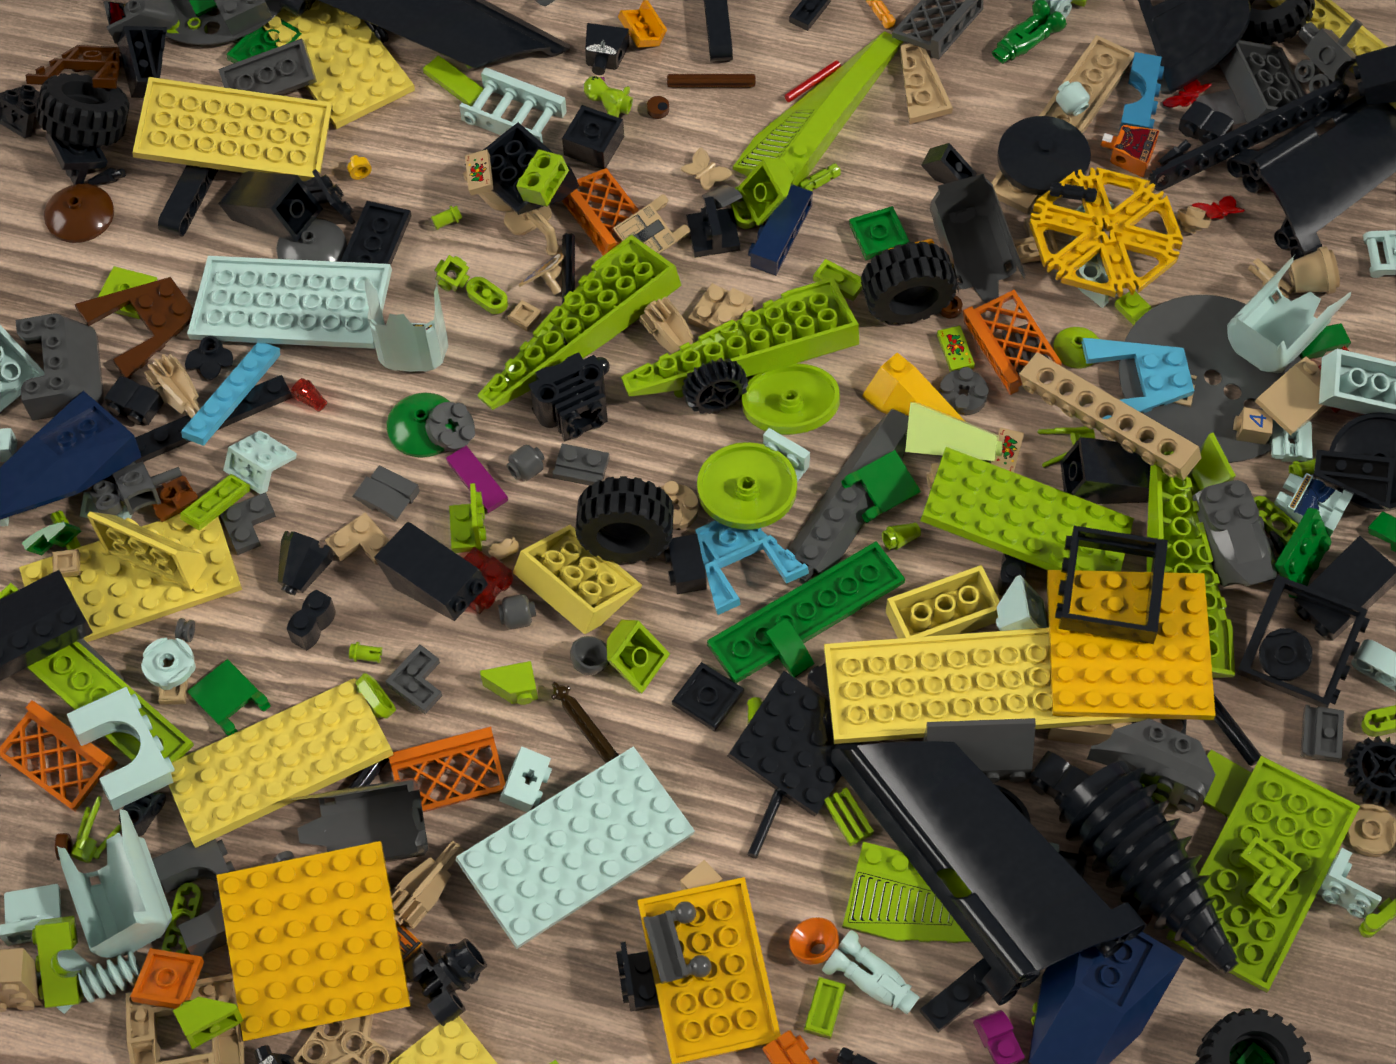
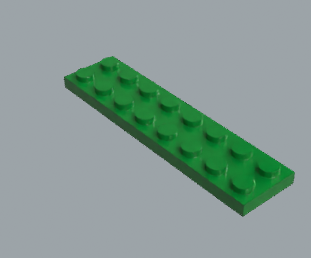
M875 541L707 640V646L734 683H738L779 658V654L764 634L784 619H788L802 642L805 643L903 585L905 577L878 542Z

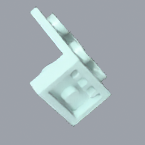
M770 428L767 429L763 434V444L774 451L781 452L791 462L798 482L809 468L810 451Z
M258 431L228 447L223 471L229 475L233 474L248 483L251 489L262 494L268 491L272 471L296 459L297 453L276 441L267 433Z
M1341 848L1334 858L1317 894L1321 895L1330 904H1338L1346 908L1355 917L1366 918L1378 906L1382 897L1346 878L1352 867V864L1348 862L1352 852Z
M58 884L11 891L4 894L5 924L0 925V938L7 946L33 942L32 930L41 919L61 917L60 887Z

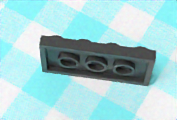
M302 38L218 69L224 88L273 95H283L317 82L305 41Z

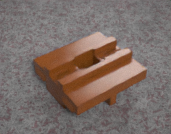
M182 475L167 484L162 483V486L156 489L161 503L151 504L158 519L164 522L181 513L198 500V495L193 491L187 478Z

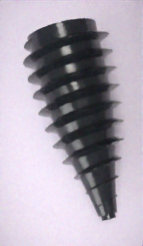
M1117 761L1100 769L1071 791L1059 806V811L1061 812L1059 821L1070 824L1066 832V839L1068 841L1083 840L1079 848L1080 856H1097L1092 865L1093 872L1098 873L1108 870L1111 872L1106 880L1108 888L1125 887L1121 895V902L1139 901L1140 906L1137 914L1140 917L1153 914L1157 917L1154 926L1156 930L1170 928L1176 933L1175 941L1185 940L1194 948V952H1199L1219 971L1223 970L1227 974L1239 965L1236 961L1238 957L1220 923L1222 918L1217 917L1212 904L1218 896L1208 897L1204 886L1211 875L1198 876L1195 866L1202 855L1189 857L1185 847L1192 836L1177 837L1174 830L1181 819L1166 820L1163 812L1167 808L1169 801L1155 804L1151 796L1156 790L1157 784L1143 787L1139 781L1145 772V768L1131 771L1125 761Z

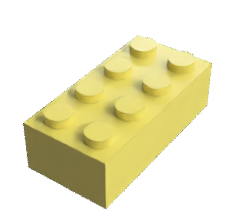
M982 565L888 598L886 614L897 638L966 634L996 623V618H998L996 607L1000 600Z

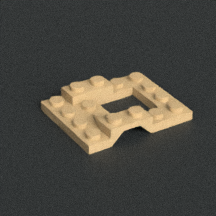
M232 973L198 979L190 1000L204 997L237 1005ZM132 992L125 993L127 1048L131 1064H246L241 1024L212 1039L211 1053L161 1062L160 1047L157 1043V1018L174 1015V1009L136 1003L130 997Z

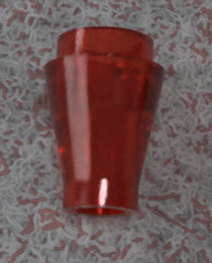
M301 378L291 389L294 399L315 409L317 412L322 411L327 405L328 401L323 398L310 380Z

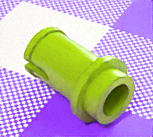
M449 206L450 209L431 216L436 230L453 222L459 223L462 216L457 206Z
M1315 459L1303 462L1294 461L1289 465V474L1292 473L1301 478L1306 473L1314 474Z
M356 642V644L351 643L349 659H353L354 662L363 660L380 663L383 648L360 645V642Z

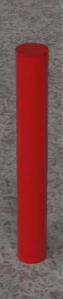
M834 61L785 94L786 101L791 102L841 67L839 61Z

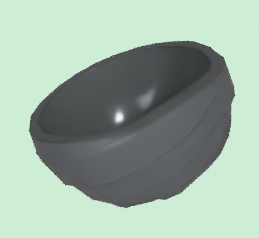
M584 636L573 642L570 658L574 668L581 674L596 675L609 665L607 661V645L602 640L592 636Z

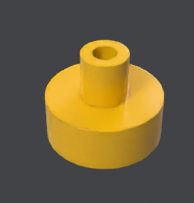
M354 155L350 158L347 170L352 179L360 180L371 173L372 167L367 158Z

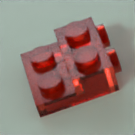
M474 547L464 559L480 570L488 585L469 607L478 614H481L484 609H489L494 604L496 597L501 591H506L510 587L513 576L511 569L495 557L489 558Z

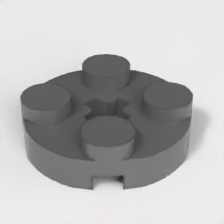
M963 367L960 370L947 374L940 383L939 391L956 412L973 415L985 406L989 389L982 376L973 372L969 367ZM960 389H966V390H968V395H967V396H966L965 394L959 395V394H958V393H959V390H960Z
M441 403L432 409L429 418L426 420L425 427L429 439L435 445L443 447L445 451H457L467 445L475 436L473 418L462 403ZM448 421L454 424V432L446 428L445 425L448 424Z

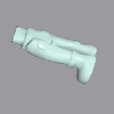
M850 930L839 944L838 949L836 948L822 971L827 975H832L836 971L844 972L845 977L851 979L862 991L875 1000L888 1006L893 1005L892 1008L894 1010L899 1008L905 1014H908L920 997L910 990L912 986L906 984L895 969L870 952L865 946L862 948L858 942V934ZM844 954L853 956L857 962L863 964L873 975L861 969L855 962H851Z

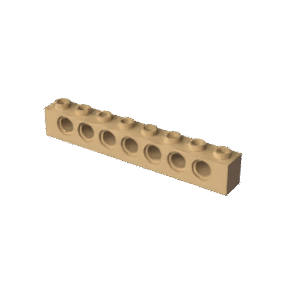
M1038 352L1019 373L1022 387L1028 393L1038 394L1051 406L1055 404L1067 416H1075L1087 428L1097 429L1107 440L1119 442L1126 451L1139 454L1146 463L1150 465L1156 464L1162 468L1165 474L1172 478L1176 476L1184 480L1201 459L1198 445ZM1085 404H1092L1089 407H1083ZM1107 415H1111V416H1112V417H1110V418H1108V419H1102L1103 417H1105V416H1107ZM1127 427H1132L1129 431H1123ZM1147 439L1153 440L1150 443H1143ZM1173 451L1171 455H1163L1165 452Z

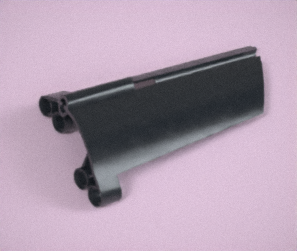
M280 0V7L299 17L307 9L310 10L315 0ZM318 0L475 69L522 53L542 51L550 56H557L570 50V44L486 0Z
M1359 91L1347 97L1342 103L1322 112L1259 151L1245 149L1227 161L1229 173L1236 178L1242 176L1243 185L1249 192L1255 193L1267 185L1272 190L1286 214L1281 228L1274 233V240L1281 249H1290L1293 260L1313 253L1319 247H1322L1316 232L1396 172V109L1391 104H1367L1365 95L1360 96ZM1332 118L1336 126L1319 136L1315 128Z
M889 742L857 745L858 748L854 750L833 749L831 755L833 764L992 967L982 979L981 984L999 1006L1010 1001L1020 988H1025L1039 977L1040 970L1093 946L1098 949L1104 958H1108L1115 954L1124 945L1125 941L1135 938L1145 929L1146 923L1128 902L1111 909L955 742ZM946 868L954 869L970 889L971 894L961 898L954 897L937 875V872Z

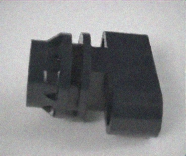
M466 938L459 943L447 945L444 950H439L436 953L438 963H436L432 955L424 947H420L403 961L405 972L411 981H418L423 988L422 994L431 1000L427 1005L442 1026H445L449 1021L455 1020L466 1011L465 1006L454 990L456 988H460L465 992L469 990L470 984H475L479 979L480 972L487 967L486 961L479 950Z

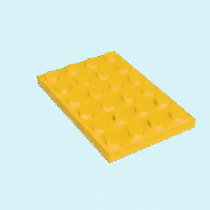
M745 877L637 900L671 1064H683L764 1046L781 1036ZM680 902H690L696 909L695 919L688 924L674 921L685 964H689L691 959L697 955H704L711 961V971L702 978L695 977L692 974L686 978L661 984L643 917L664 914L665 911L675 910V907Z

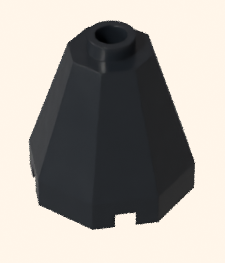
M285 531L281 539L277 581L282 586L281 590L294 596L296 593H304L332 562L335 556L333 549L327 545H324L322 549L318 544L319 541L295 531H291V533Z

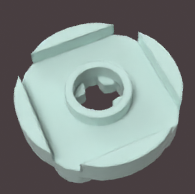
M167 637L157 639L143 653L144 658L141 668L146 679L163 690H170L184 683L196 668L191 648L185 641L175 638L176 640H168ZM164 659L175 660L170 667H163Z

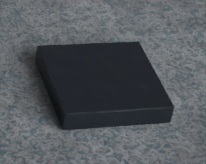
M701 662L674 697L672 705L715 732L743 695L744 688Z

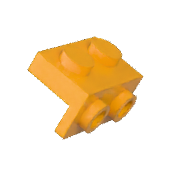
M643 0L639 9L621 10L618 15L624 28L629 29V35L638 48L660 46L667 28L648 0Z

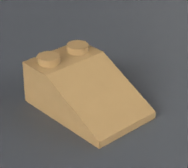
M1305 357L1290 368L1254 402L1288 434L1292 435L1328 407L1319 404L1321 370L1315 362Z

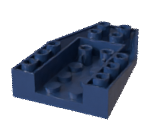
M83 390L0 467V520L79 494L141 458L142 456L134 434Z
M1141 932L1135 938L1125 941L1124 945L1108 958H1104L1098 949L1093 946L1046 967L1041 976L1028 1064H1110L1142 1033L1185 957Z

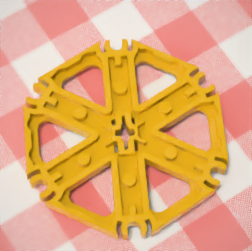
M1093 167L1090 168L1089 176H1085L1080 169L1078 170L1077 177L1074 171L1059 183H1062L1061 186L1071 184L1084 186V189H1087V187L1097 189L1095 202H1088L1082 198L1085 213L1053 205L1063 195L1059 197L1051 196L1050 190L1038 198L1034 204L1033 211L1040 214L1031 213L1029 225L1043 268L1048 265V273L1053 269L1058 270L1055 279L1061 280L1063 284L1115 297L1116 293L1118 297H1122L1123 288H1127L1130 294L1134 295L1135 289H1137L1138 293L1178 260L1180 252L1173 249L1181 250L1183 237L1168 196L1166 195L1163 198V191L1158 194L1152 193L1155 184L1149 185L1150 181L1098 167L1096 171ZM1111 184L1130 189L1134 194L1112 210L1104 185ZM1157 212L1162 216L1167 235L1134 225L1149 213ZM1103 226L1106 229V231H1110L1109 238L1108 235L1104 231H1102ZM1046 230H1054L1076 236L1077 238L1057 254H1052L1048 250L1043 233ZM1126 250L1155 257L1159 264L1144 276L1137 277L1134 274ZM1100 253L1108 281L1106 283H1098L1078 277L1076 271Z

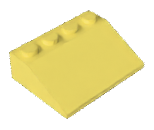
M91 511L87 514L106 552L192 590L207 567L203 553L193 546L190 548L183 546L173 537L165 538L153 528L147 527L145 529L130 518L123 519L116 515Z
M571 525L521 550L513 570V574L583 634H587L601 626L642 587V584L613 560L605 561L600 556L595 557L591 555L589 550L586 551L577 540L575 528Z

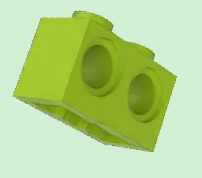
M542 150L536 152L516 185L523 201L546 207L549 205L569 171L563 156Z

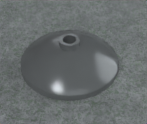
M316 218L308 229L302 233L297 242L279 237L276 252L278 259L341 262L347 248V242L343 231L336 224L325 219Z

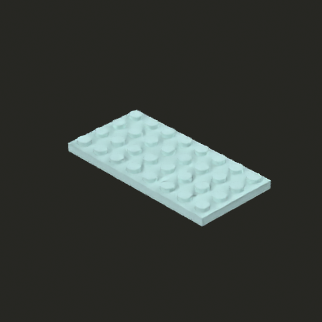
M208 256L187 335L192 340H202L205 337L213 336L220 341L375 349L368 321L369 306L365 291V281L367 278L377 290L383 313L392 272L391 265Z
M633 746L456 856V862L513 945L518 949L694 835L695 830Z

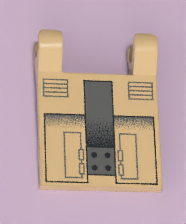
M662 194L649 205L615 226L613 231L621 242L632 234L660 254L678 241L686 238L690 233V228L684 224L672 233L657 213L669 201L666 195Z

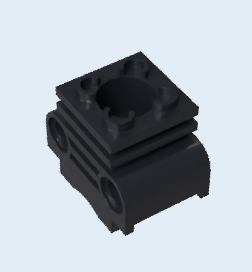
M579 352L571 355L558 365L536 371V381L528 384L532 396V411L539 423L546 428L557 427L558 432L562 434L564 442L569 439L578 438L584 432L600 428L604 423L608 422L604 373L595 355L585 359L582 358Z

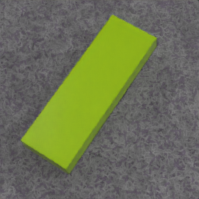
M439 55L423 67L425 75L466 105L473 106L483 91L481 86Z
M230 474L180 513V519L200 531L250 491V485Z

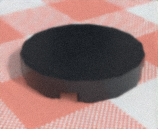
M1280 628L1270 632L1263 639L1259 648V661L1263 670L1269 676L1281 681H1292L1300 678L1308 671L1312 662V647L1309 640L1296 630Z

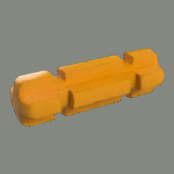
M866 0L886 29L895 26L896 20L892 14H889L890 11L882 0Z

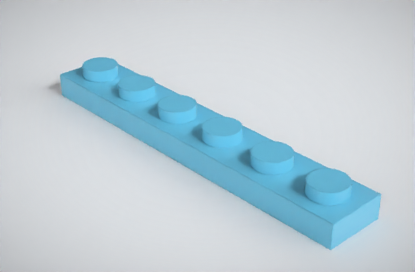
M256 343L182 429V438L204 446L279 358L280 348L267 343Z

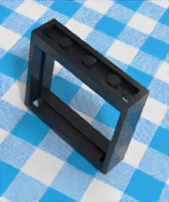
M1074 526L1072 535H1066L1064 550H1069L1068 558L1063 557L1061 572L1066 573L1065 580H1060L1058 595L1063 596L1062 603H1057L1055 618L1060 619L1058 629L1154 644L1158 633L1168 540ZM1078 546L1153 558L1145 626L1069 613Z
M1277 575L1241 660L1237 674L1319 707L1328 708L1330 703L1335 705L1341 690L1336 689L1340 679L1345 681L1351 667L1346 665L1349 656L1355 657L1360 645L1356 638L1359 632L1365 633L1370 619L1365 618L1368 609ZM1283 592L1355 619L1324 697L1251 669Z

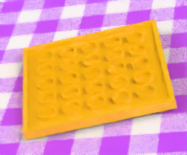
M1061 570L1047 571L1052 716L1214 720L1215 703L1204 573L1164 572L1158 633L1154 644L1058 629L1060 619L1055 618L1057 603H1062L1063 596L1058 595L1060 580H1065L1066 573H1062ZM1075 570L1069 613L1145 626L1151 572Z
M381 841L217 875L237 1006L243 1019L240 1022L243 1041L411 1007Z

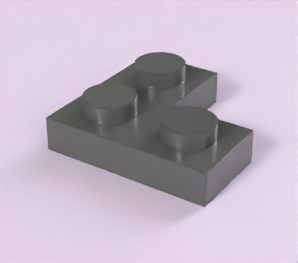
M266 492L232 505L220 514L237 555L260 547L261 544L253 526L276 517Z
M419 644L385 681L386 685L422 713L426 714L442 697V692L425 680L440 664V660Z

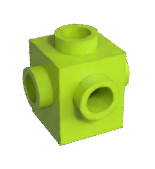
M448 255L445 261L441 259L434 270L437 273L435 280L438 281V286L448 292L450 290L456 292L458 287L463 289L470 278L467 275L469 267L466 266L467 263L457 256L452 257ZM453 272L456 278L452 279L447 274Z

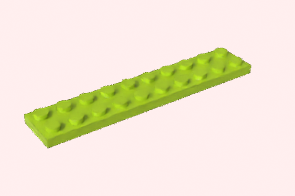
M10 583L0 592V599L19 589ZM78 641L26 667L73 710L127 687L130 695L136 694L142 708L138 709L141 716L147 715L153 728L149 730L152 737L158 736L164 749L160 751L163 758L169 757L171 762L177 761L194 746L188 737ZM114 732L104 736L131 761L138 755L141 743L133 735L124 732Z

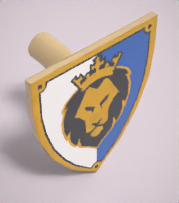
M558 253L526 277L519 284V287L542 276L554 295L561 292L562 289L555 279L562 273V268L557 265L562 261L564 255Z

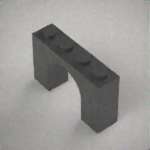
M216 839L211 840L195 848L191 841L152 859L159 880L166 893L179 888L185 883L199 879L217 881L218 874L235 871L232 862L226 863L224 859L228 852L222 839L219 841ZM220 899L208 912L178 925L191 955L202 956L227 944Z

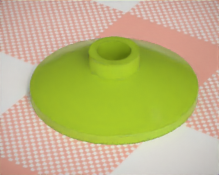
M1083 327L1066 328L1056 336L1053 350L1062 364L1076 369L1087 368L1094 363H1086L1082 340L1083 338L1099 339L1097 335Z

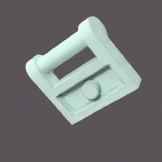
M1396 230L1366 232L1363 235V240L1367 245L1371 263L1369 268L1370 276L1379 278L1383 275H1396ZM1377 242L1383 243L1387 264H1381Z

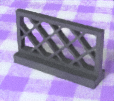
M921 0L894 29L892 38L930 50L931 57L939 60L983 10V0H965L956 3L955 0ZM942 2H951L949 5L940 6ZM927 5H936L934 8L925 9ZM955 11L954 14L944 15V12ZM938 13L940 15V17L929 19L928 15ZM923 16L925 20L914 22V18ZM940 23L944 24L942 27L933 28L932 26ZM928 26L929 28L928 30L923 31L917 30V28ZM913 29V33H903L905 30ZM932 36L930 41L921 39L922 37Z

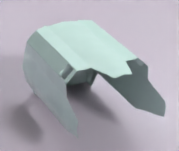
M1292 257L1228 323L1227 334L1230 344L1238 355L1261 371L1282 373L1330 323L1332 316L1350 298L1351 292L1327 307L1318 318H1315L1313 315L1321 298L1315 296L1312 292H1308L1290 301L1282 295L1278 288L1279 280L1293 263ZM1275 292L1279 296V299L1276 302L1272 298V295Z
M366 278L365 291L369 306L368 321L379 362L385 368L394 371L427 372L439 367L443 363L448 349V338L437 283L434 291V320L424 326H413L412 324L425 323H411L404 314H389L385 325L377 290Z
M120 809L122 836L120 833H117L115 836L107 839V865L100 870L89 873L78 872L66 849L57 846L61 866L89 949L95 955L106 958H114L118 955L125 956L128 955L129 951L134 953L160 938L172 919V914L144 838L138 837L128 812ZM98 876L101 884L91 885L89 878Z

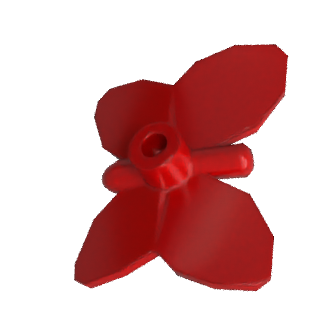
M1196 79L1184 87L1185 92L1180 91L1179 95L1169 97L1163 101V106L1168 108L1177 106L1187 107L1196 101L1199 94L1208 89L1212 84L1201 85Z
M1231 195L1223 197L1219 201V205L1215 202L1211 205L1199 202L1192 204L1193 207L1206 211L1205 215L1209 219H1223L1228 213L1245 211V209L1236 207V200Z

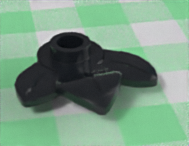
M208 336L201 340L199 348L189 352L185 360L186 370L200 369L202 376L210 381L219 375L221 366H232L233 355L230 350L223 348L220 340L213 336Z

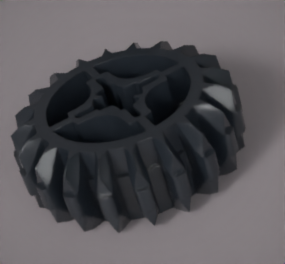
M719 358L717 361L711 359L709 363H702V366L694 367V372L687 374L688 378L683 380L684 385L682 386L684 399L694 412L699 411L700 414L705 412L711 414L713 411L719 413L724 408L728 410L730 405H736V401L741 400L742 395L747 392L748 380L744 369H742L737 361H731L730 358L726 360Z
M1380 736L1375 737L1373 741L1368 737L1363 743H1357L1354 749L1350 750L1348 759L1345 761L1347 769L1344 772V776L1350 778L1347 782L1348 786L1356 787L1353 791L1354 795L1363 794V802L1369 798L1372 799V804L1374 805L1381 801L1384 808L1388 807L1390 802L1394 806L1396 805V772L1394 769L1396 766V743L1395 745L1391 744L1390 737L1386 738L1384 742H1382ZM1362 762L1366 765L1365 768L1368 771V777H1366L1363 772Z

